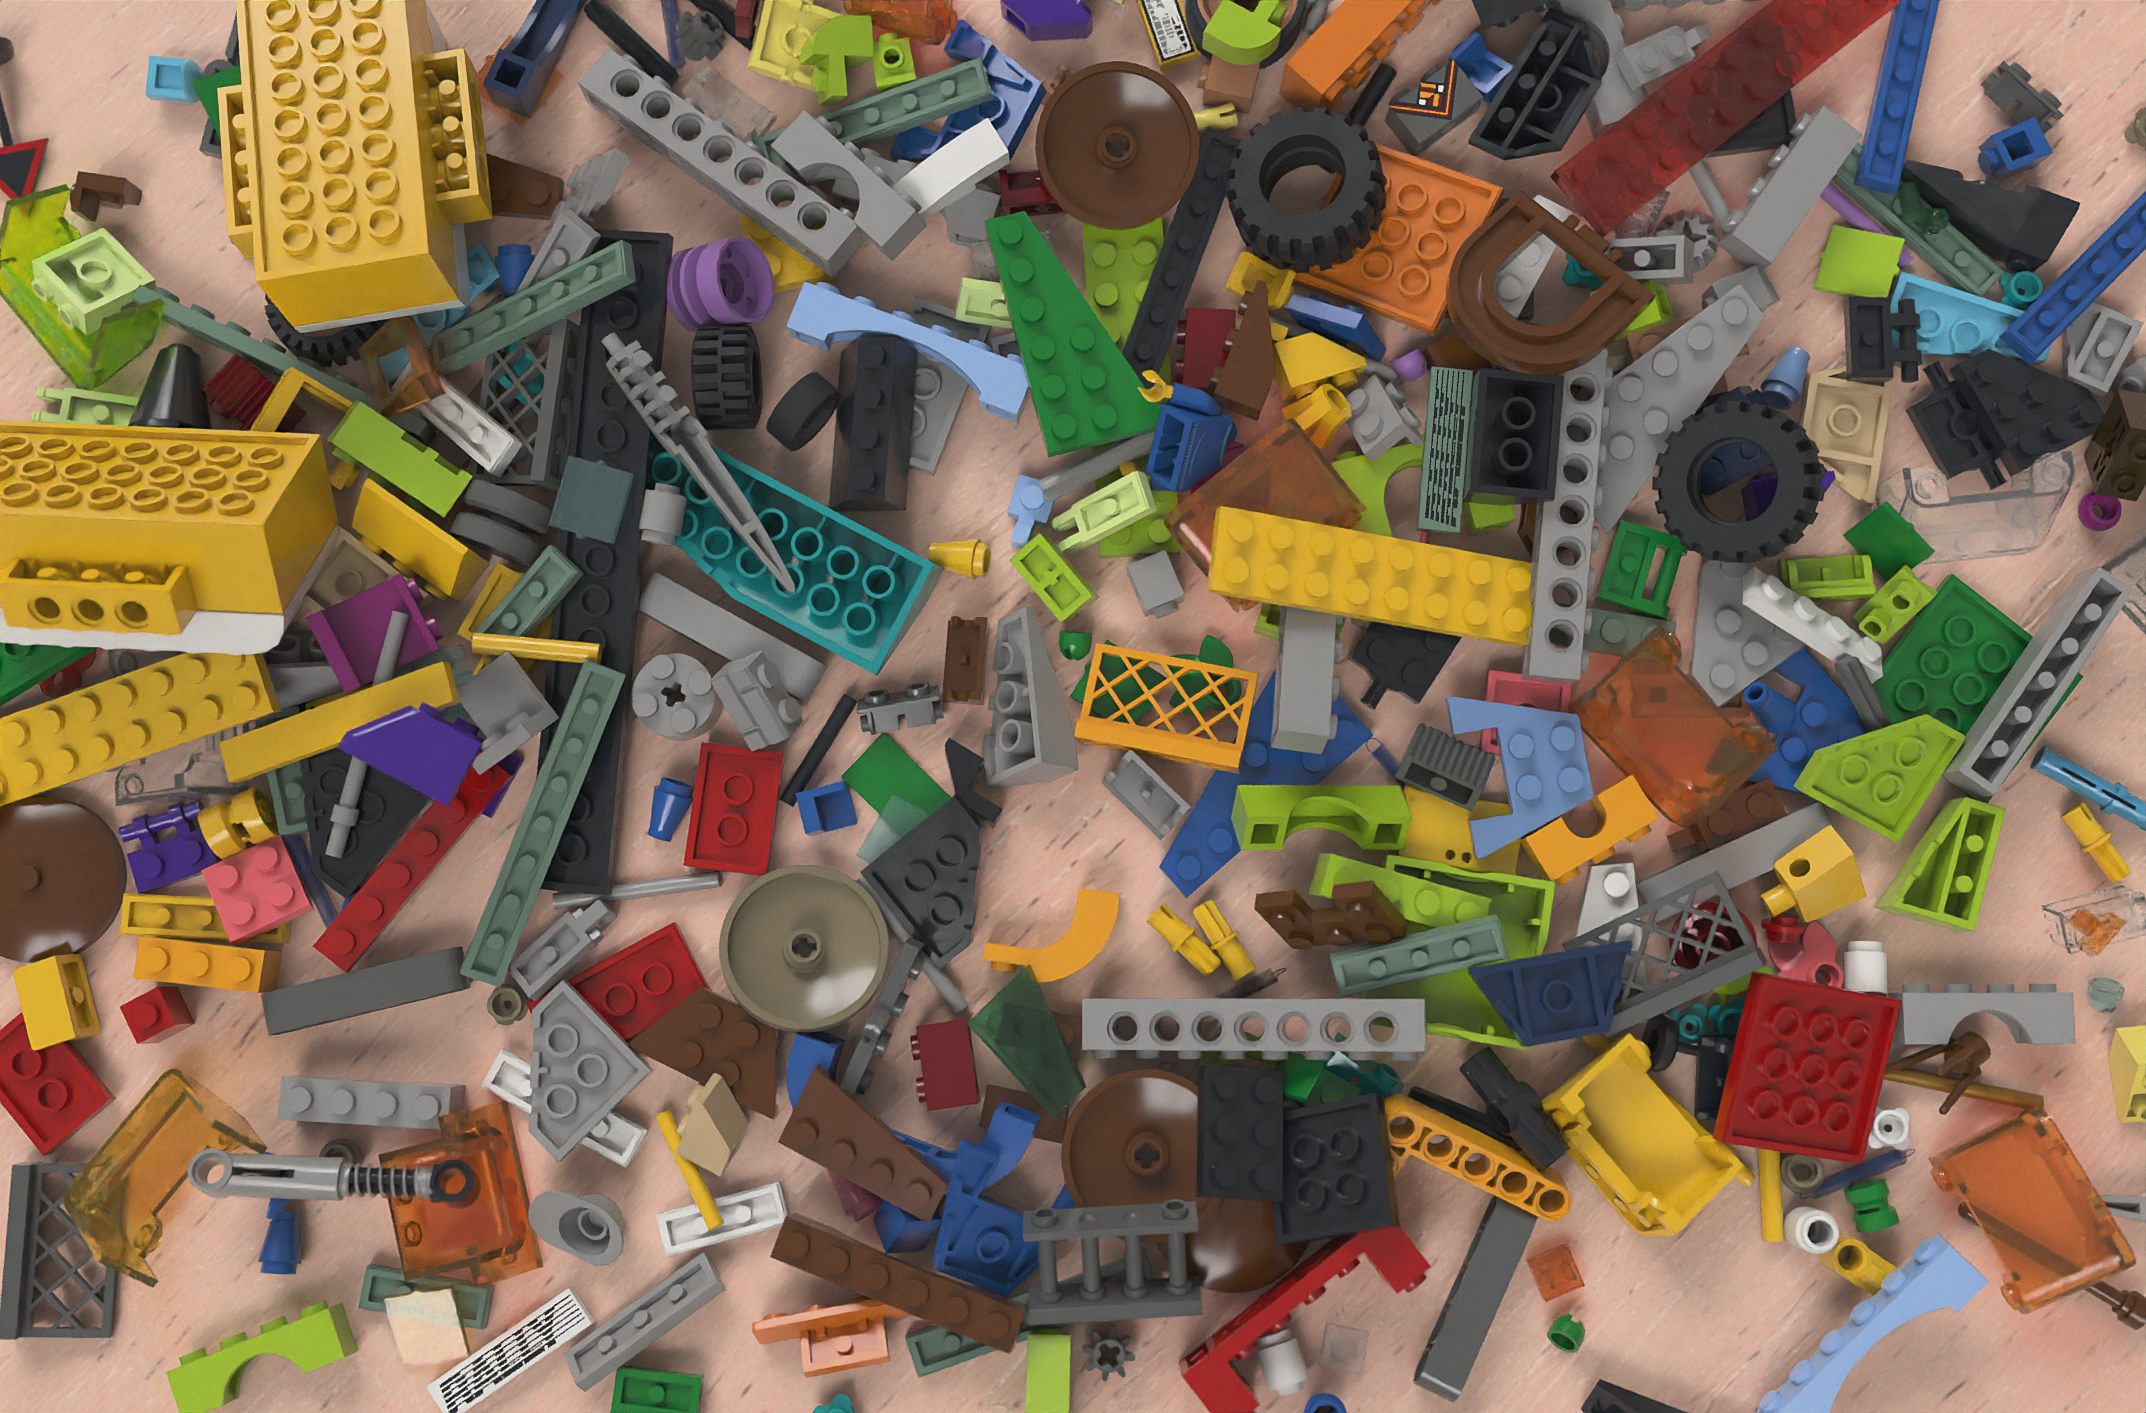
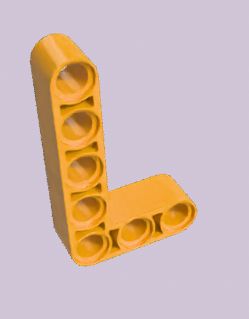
M1395 1094L1384 1099L1394 1180L1411 1154L1542 1219L1549 1221L1559 1220L1570 1212L1572 1198L1563 1177L1556 1169L1549 1166L1539 1172L1526 1154L1408 1096ZM1398 1116L1409 1117L1408 1121L1402 1125L1391 1124V1121ZM1435 1135L1446 1136L1439 1143L1428 1142ZM1474 1153L1483 1154V1156L1476 1161L1470 1162L1466 1160L1470 1155ZM1510 1172H1520L1513 1179H1503ZM1548 1190H1557L1550 1197H1541Z

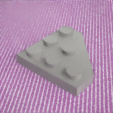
M613 148L601 155L598 154L591 160L587 159L582 166L577 164L567 181V186L571 188L565 202L561 200L557 204L550 222L555 224L560 213L570 209L591 227L594 218L590 217L589 213L591 211L596 213L602 204L606 205L617 186L630 156ZM543 237L535 251L534 258H536L539 250L541 249L547 237Z
M1709 560L1700 568L1698 573L1697 586L1699 590L1697 607L1694 613L1692 660L1689 663L1688 680L1714 712L1743 692L1751 683L1757 682L1807 646L1804 642L1743 604L1742 576L1754 567L1751 562L1725 563L1723 561Z
M562 980L532 1010V1027H534L530 1068L532 1107L531 1114H529V1132L558 1162L562 1161L653 1071L645 1060L634 1049L628 1047L629 1044L567 980Z

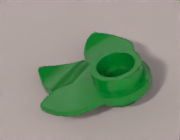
M1210 635L1205 636L1201 644L1199 656L1194 654L1170 656L1233 668V655L1223 642ZM1168 667L1173 675L1181 670L1178 668ZM1190 671L1177 680L1189 699L1209 686L1202 673ZM1209 674L1213 682L1221 678L1220 676ZM1230 679L1224 683L1228 688V695L1224 698L1230 706L1238 702L1241 696V684L1236 679ZM1178 690L1169 701V704L1174 708L1185 702ZM1213 691L1193 704L1199 713L1208 708L1216 711L1226 710ZM1189 707L1182 711L1184 714L1194 715Z

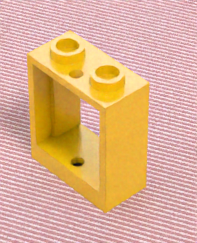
M291 367L284 371L249 431L275 432L299 390L345 416L353 402L296 368ZM339 459L331 475L329 474L332 491H339L343 486L349 488L356 480L361 467L357 463L354 467H351Z

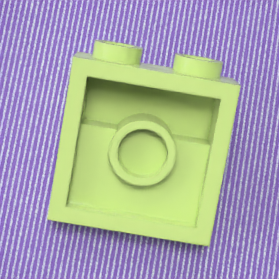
M104 227L32 261L34 279L31 281L36 295L43 302L52 300L58 306L57 311L63 323L70 329L77 326L85 335L120 319L121 307L133 302L131 298L139 285L152 291L156 290L155 279Z

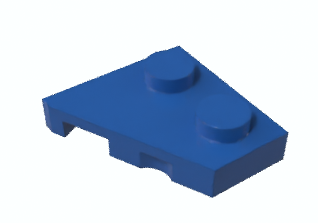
M1297 294L1292 295L1286 308L1298 325L1343 346H1346L1348 341L1359 344L1366 351L1368 357L1379 362L1381 361L1386 348L1366 320V314L1363 311L1350 305H1345L1343 308L1333 306L1326 299L1313 294L1309 295L1308 298Z

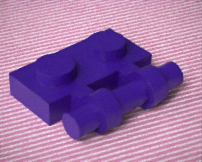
M200 800L188 804L182 801L170 805L168 811L151 817L148 814L133 818L132 823L119 827V835L123 842L139 838L143 848L127 854L138 893L147 894L202 874L201 870L222 861L209 847L201 829L195 830L192 819L198 818V813L204 809V805ZM174 826L178 837L160 842L157 831Z

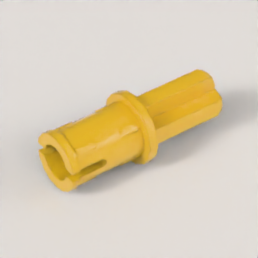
M2085 802L2074 806L2060 816L2082 845L2081 852L2090 853L2110 882H2118L2131 873V869L2109 840L2113 836L2112 833L2105 832Z
M1207 900L1193 910L1194 917L1212 944L1209 948L1211 951L1216 950L1232 975L1234 982L1257 968L1236 937L1239 932L1237 930L1233 932L1213 900Z
M1163 903L1146 921L1173 947L1171 949L1173 953L1179 951L1204 976L1211 975L1221 964L1220 957L1211 951L1195 934L1197 929L1195 927L1190 928L1166 903Z

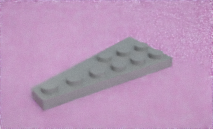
M1740 283L1614 376L1608 389L1605 388L1603 404H1609V419L1606 429H1601L1600 444L1606 446V457L1603 469H1598L1596 485L1602 486V501L1600 509L1594 510V517L1607 535L1658 466L1655 465L1658 453L1664 454L1669 446L1665 442L1672 431L1678 432L1683 427L1682 421L1697 412L1764 319V314ZM1588 397L1583 399L1582 402L1588 401ZM1574 425L1567 426V434L1571 440L1584 442V433L1579 427ZM1563 467L1564 477L1569 482H1581V474L1575 467Z

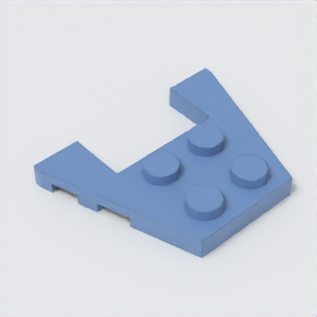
M1454 696L1445 698L1452 735L1490 728L1495 729L1509 801L1510 814L1468 821L1474 858H1483L1594 798L1579 715Z

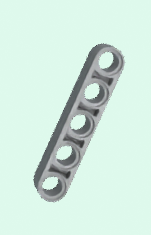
M654 571L640 592L639 612L729 662L742 657L745 658L747 655L762 650L768 661L774 663L778 668L780 681L786 692L804 703L809 701L827 669L825 665Z
M1815 801L1788 813V816L1647 877L1637 882L1636 885L1645 904L1715 871L1719 872L1729 890L1773 870L1777 860L1829 825L1834 829L1835 827L1823 803ZM1713 883L1697 890L1692 906L1718 895ZM1689 894L1675 901L1686 905ZM1666 904L1658 908L1654 922L1683 910Z

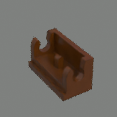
M952 616L951 621H948L942 703L983 705L989 635L987 617H975L974 620H964L959 616Z

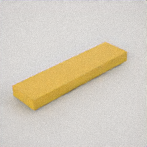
M123 894L120 935L229 940L212 898ZM292 920L249 941L290 943Z

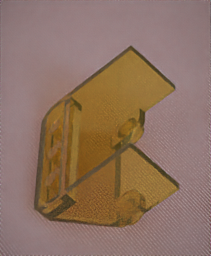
M170 1069L158 1078L72 1181L65 1194L64 1206L99 1263L153 1288L159 1280L145 1258L159 1246L162 1240V1222L157 1213L188 1177V1167L191 1160L196 1154L205 1149L215 1148L230 1153L243 1144L263 1154L268 1147L241 1114L191 1076L178 1069Z

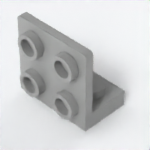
M510 652L500 655L457 689L462 706L487 737L482 742L483 746L481 749L483 752L476 757L472 764L479 775L559 719Z

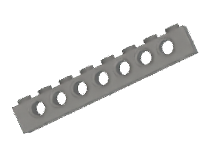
M608 48L578 82L587 103L832 278L836 276L863 244L862 234L854 223L855 215L843 207L840 210L836 209L828 203L827 197L815 186L810 185L807 188L802 185L787 166L782 163L777 165L771 163L757 145L751 141L743 143L737 139L733 130L723 121L716 119L713 122L704 115V111L695 101L688 97L682 100L674 94L671 86L661 77L655 75L651 78L644 73L641 65L630 55L624 54L622 57ZM637 91L633 96L625 97L629 92ZM661 113H668L663 118L655 119ZM699 134L694 140H685L690 135ZM730 156L727 161L716 163L720 157ZM753 178H762L755 185H747V182ZM784 200L793 201V203L787 207H777L778 204ZM813 223H825V225L818 230L808 229Z
M1606 349L1591 361L1576 369L1552 374L1564 376L1555 500L1553 502L1536 504L1530 589L1533 614L1531 628L1529 627L1527 634V644L1530 645L1524 646L1521 680L1572 685L1579 681L1580 675H1585L1587 671L1588 650L1582 649L1584 633L1588 634L1591 628L1592 610L1586 608L1587 592L1593 591L1596 575L1595 568L1590 567L1591 551H1596L1599 540L1598 526H1593L1594 510L1600 509L1602 501V486L1596 485L1598 469H1603L1606 457V446L1600 444L1601 429H1606L1609 419V404H1603L1604 390L1610 387L1613 375V365L1607 363L1608 350ZM1578 385L1583 387L1588 394V401L1576 400L1571 395L1570 386ZM1574 425L1579 427L1584 433V442L1571 440L1567 434V426ZM1563 467H1575L1581 474V482H1569L1564 477ZM1567 506L1572 508L1578 517L1577 524L1565 523L1560 517V507ZM1558 547L1568 548L1573 553L1574 563L1572 566H1565L1558 561L1556 557V549ZM1554 588H1562L1569 593L1571 598L1569 607H1560L1554 602L1552 597ZM1551 629H1559L1566 635L1567 645L1565 649L1555 648L1550 643L1549 632Z
M1082 998V1050H1094V1058H1120V1050H1136V1058L1157 1059L1161 1058V1050H1178V1059H1203V1051H1220V1059H1246V1051H1262V1059H1288V1051H1305V1059L1330 1060L1331 1051H1348V1060H1374V1052H1392V1060H1418V1052L1427 1051L1426 999ZM1125 1016L1133 1018L1137 1024V1033L1131 1040L1122 1038L1118 1031L1119 1022ZM1167 1016L1175 1018L1179 1024V1034L1172 1041L1165 1039L1160 1033V1023ZM1209 1016L1217 1018L1222 1026L1221 1035L1215 1041L1206 1039L1201 1031L1202 1022ZM1251 1016L1259 1018L1264 1024V1034L1258 1041L1249 1040L1243 1032L1244 1022ZM1337 1016L1345 1018L1351 1026V1033L1343 1042L1332 1039L1328 1033L1329 1022ZM1291 1017H1300L1307 1024V1035L1301 1041H1293L1286 1034L1285 1026ZM1377 1017H1386L1394 1025V1035L1387 1042L1376 1040L1371 1033V1024Z

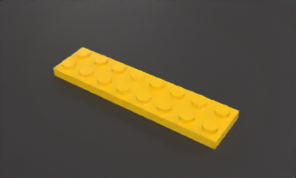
M1220 506L1216 509L1207 583L1208 593L1522 648L1525 645H1530L1527 644V634L1529 627L1531 628L1533 614L1530 597L1532 563Z
M186 652L0 718V807L282 711L263 653L229 655L227 653Z

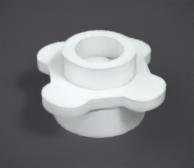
M1876 1107L1868 1145L1874 1149L1881 1148L1882 1146H1893L1896 1150L1906 1149L1910 1144V1139L1907 1136L1909 1133V1114L1902 1108L1884 1111L1880 1107ZM1886 1124L1891 1126L1890 1132L1884 1130Z

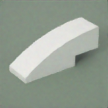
M986 118L921 162L898 181L892 189L898 195L906 191L922 207L918 214L924 220L976 190L975 184L1010 164L1009 151L989 119Z

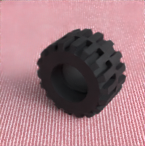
M750 325L698 327L692 344L691 379L694 406L699 422L705 430L755 429L760 419L762 408V371L759 345Z

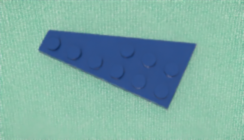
M1275 669L1252 708L1240 774L1221 770L1215 771L1159 866L1185 898L1191 895L1241 851L1231 820L1237 785H1317L1373 736L1371 731L1339 695L1336 702L1332 701L1331 714H1336L1338 717L1336 735L1334 740L1328 739L1321 754L1271 748ZM1236 735L1235 739L1233 740L1232 744H1235V743H1236L1237 735Z

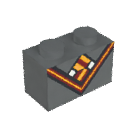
M1454 60L1443 68L1440 65L1432 67L1422 76L1420 85L1411 91L1408 88L1401 90L1388 103L1390 107L1385 123L1412 156H1418L1475 114L1483 99L1482 94Z

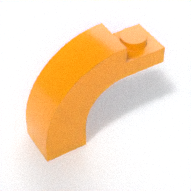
M1079 888L1072 925L1059 941L1040 949H1026L985 942L983 959L992 961L991 969L1015 973L1016 966L1023 965L1022 982L1046 983L1066 978L1087 966L1107 943L1116 922L1120 894Z

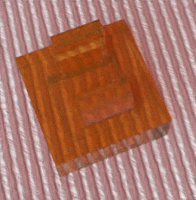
M2085 908L2077 909L2067 921L2072 927L2084 934L2075 946L2089 957L2098 956L2126 923L2112 911L2102 913L2097 918Z
M1565 1243L1526 1259L1541 1297L1545 1302L1585 1286L1570 1249Z

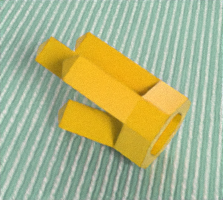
M1322 384L1311 395L1282 408V416L1288 423V431L1275 441L1277 450L1282 454L1291 453L1300 444L1307 443L1308 441L1312 443L1315 449L1328 448L1340 426L1352 417L1351 405L1344 395L1331 384Z

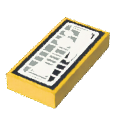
M1136 0L1160 70L1198 58V51L1188 30L1180 0Z

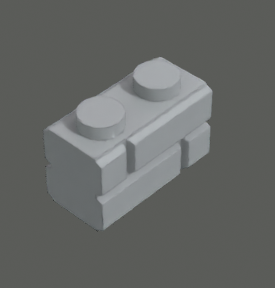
M762 650L747 655L745 658L742 657L728 662L710 680V683L751 751L786 740L803 722L798 702L794 698L789 697L780 681L778 668L774 663L768 661Z

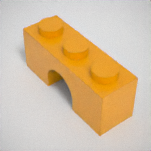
M1633 775L1620 779L1595 794L1594 798L1589 800L1597 814V827L1590 837L1581 838L1574 835L1568 829L1563 819L1559 817L1520 840V846L1541 880L1552 882L1556 880L1560 886L1581 874L1578 866L1589 859H1592L1593 863L1597 864L1615 854L1616 850L1613 845L1624 838H1627L1629 843H1632L1652 831L1648 824L1658 819L1659 816Z
M140 936L133 978L266 993L277 989L282 951Z

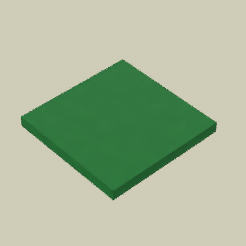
M1950 574L1937 587L1936 591L1938 593L1914 617L1882 659L1883 676L1872 683L1893 725L1928 714L1966 736L2033 636L1955 575ZM2079 672L2015 766L2084 677ZM1962 791V792H1963L1964 794H1966L1969 798L1974 799V798H1972L1971 796H1969L1967 793H1965L1964 791ZM1993 796L1975 798L1974 800L1988 803Z

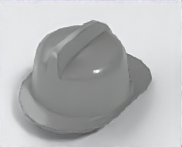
M560 1190L546 1191L537 1196L529 1206L528 1219L533 1231L540 1239L553 1247L570 1253L592 1265L605 1266L616 1261L623 1251L624 1238L622 1231L626 1226V1220L622 1217V1213L616 1203L604 1195L588 1194L579 1197Z

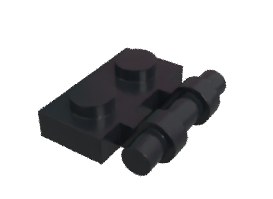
M1848 297L1844 301L1847 382H1888L1893 378V366L1901 368V382L1911 383L1918 381V366L1922 365V351L1917 349L1916 330L1921 328L1920 315L1916 314L1915 300L1910 298L1899 300L1898 313H1891L1890 297ZM1891 330L1899 332L1900 349H1892Z

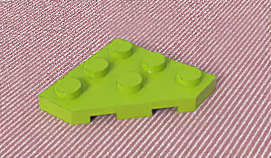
M1924 714L1816 750L1793 786L1821 803L1899 843L1967 736L1928 714Z

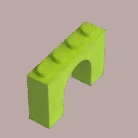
M1396 443L1374 462L1365 454L1359 456L1358 451H1349L1334 457L1335 462L1330 463L1326 472L1336 510L1343 513L1342 528L1393 537L1384 505L1385 486L1388 480L1398 472L1408 468L1422 467L1424 443L1419 447L1414 443L1401 446ZM1462 502V512L1469 536L1508 527L1516 519L1512 505L1499 506Z

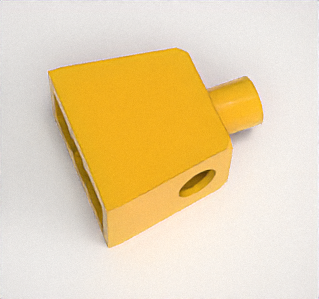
M1831 825L1825 827L1777 860L1773 867L1780 885L1760 895L1763 905L1773 918L1793 907L1804 922H1812L1867 897L1854 853Z

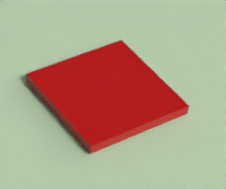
M1753 971L1713 1139L1726 1144L1863 1165L1902 1000L1890 996Z

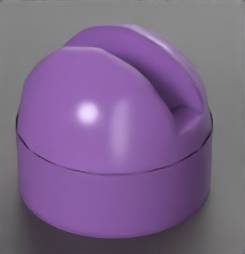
M1420 346L1391 361L1398 375L1407 381L1417 380L1426 372L1427 361Z

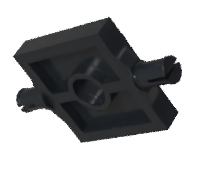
M1939 361L1923 368L1922 370L1928 377L1934 391L1925 400L1909 407L1905 411L1944 480L1947 481L1965 471H1976L1979 469L1990 487V491L2006 483L2007 480H2005L1995 462L1999 455L1956 381H1949Z
M1372 621L1348 660L1365 670L1370 679L1373 680L1360 701L1364 705L1368 704L1367 707L1375 710L1388 690L1401 694L1414 704H1419L1462 637Z

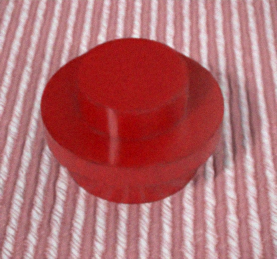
M1781 913L1774 918L1771 916V919H1763L1761 927L1765 929L1764 938L1780 943H1799L1800 934L1805 933V925L1797 922L1798 916L1790 913Z

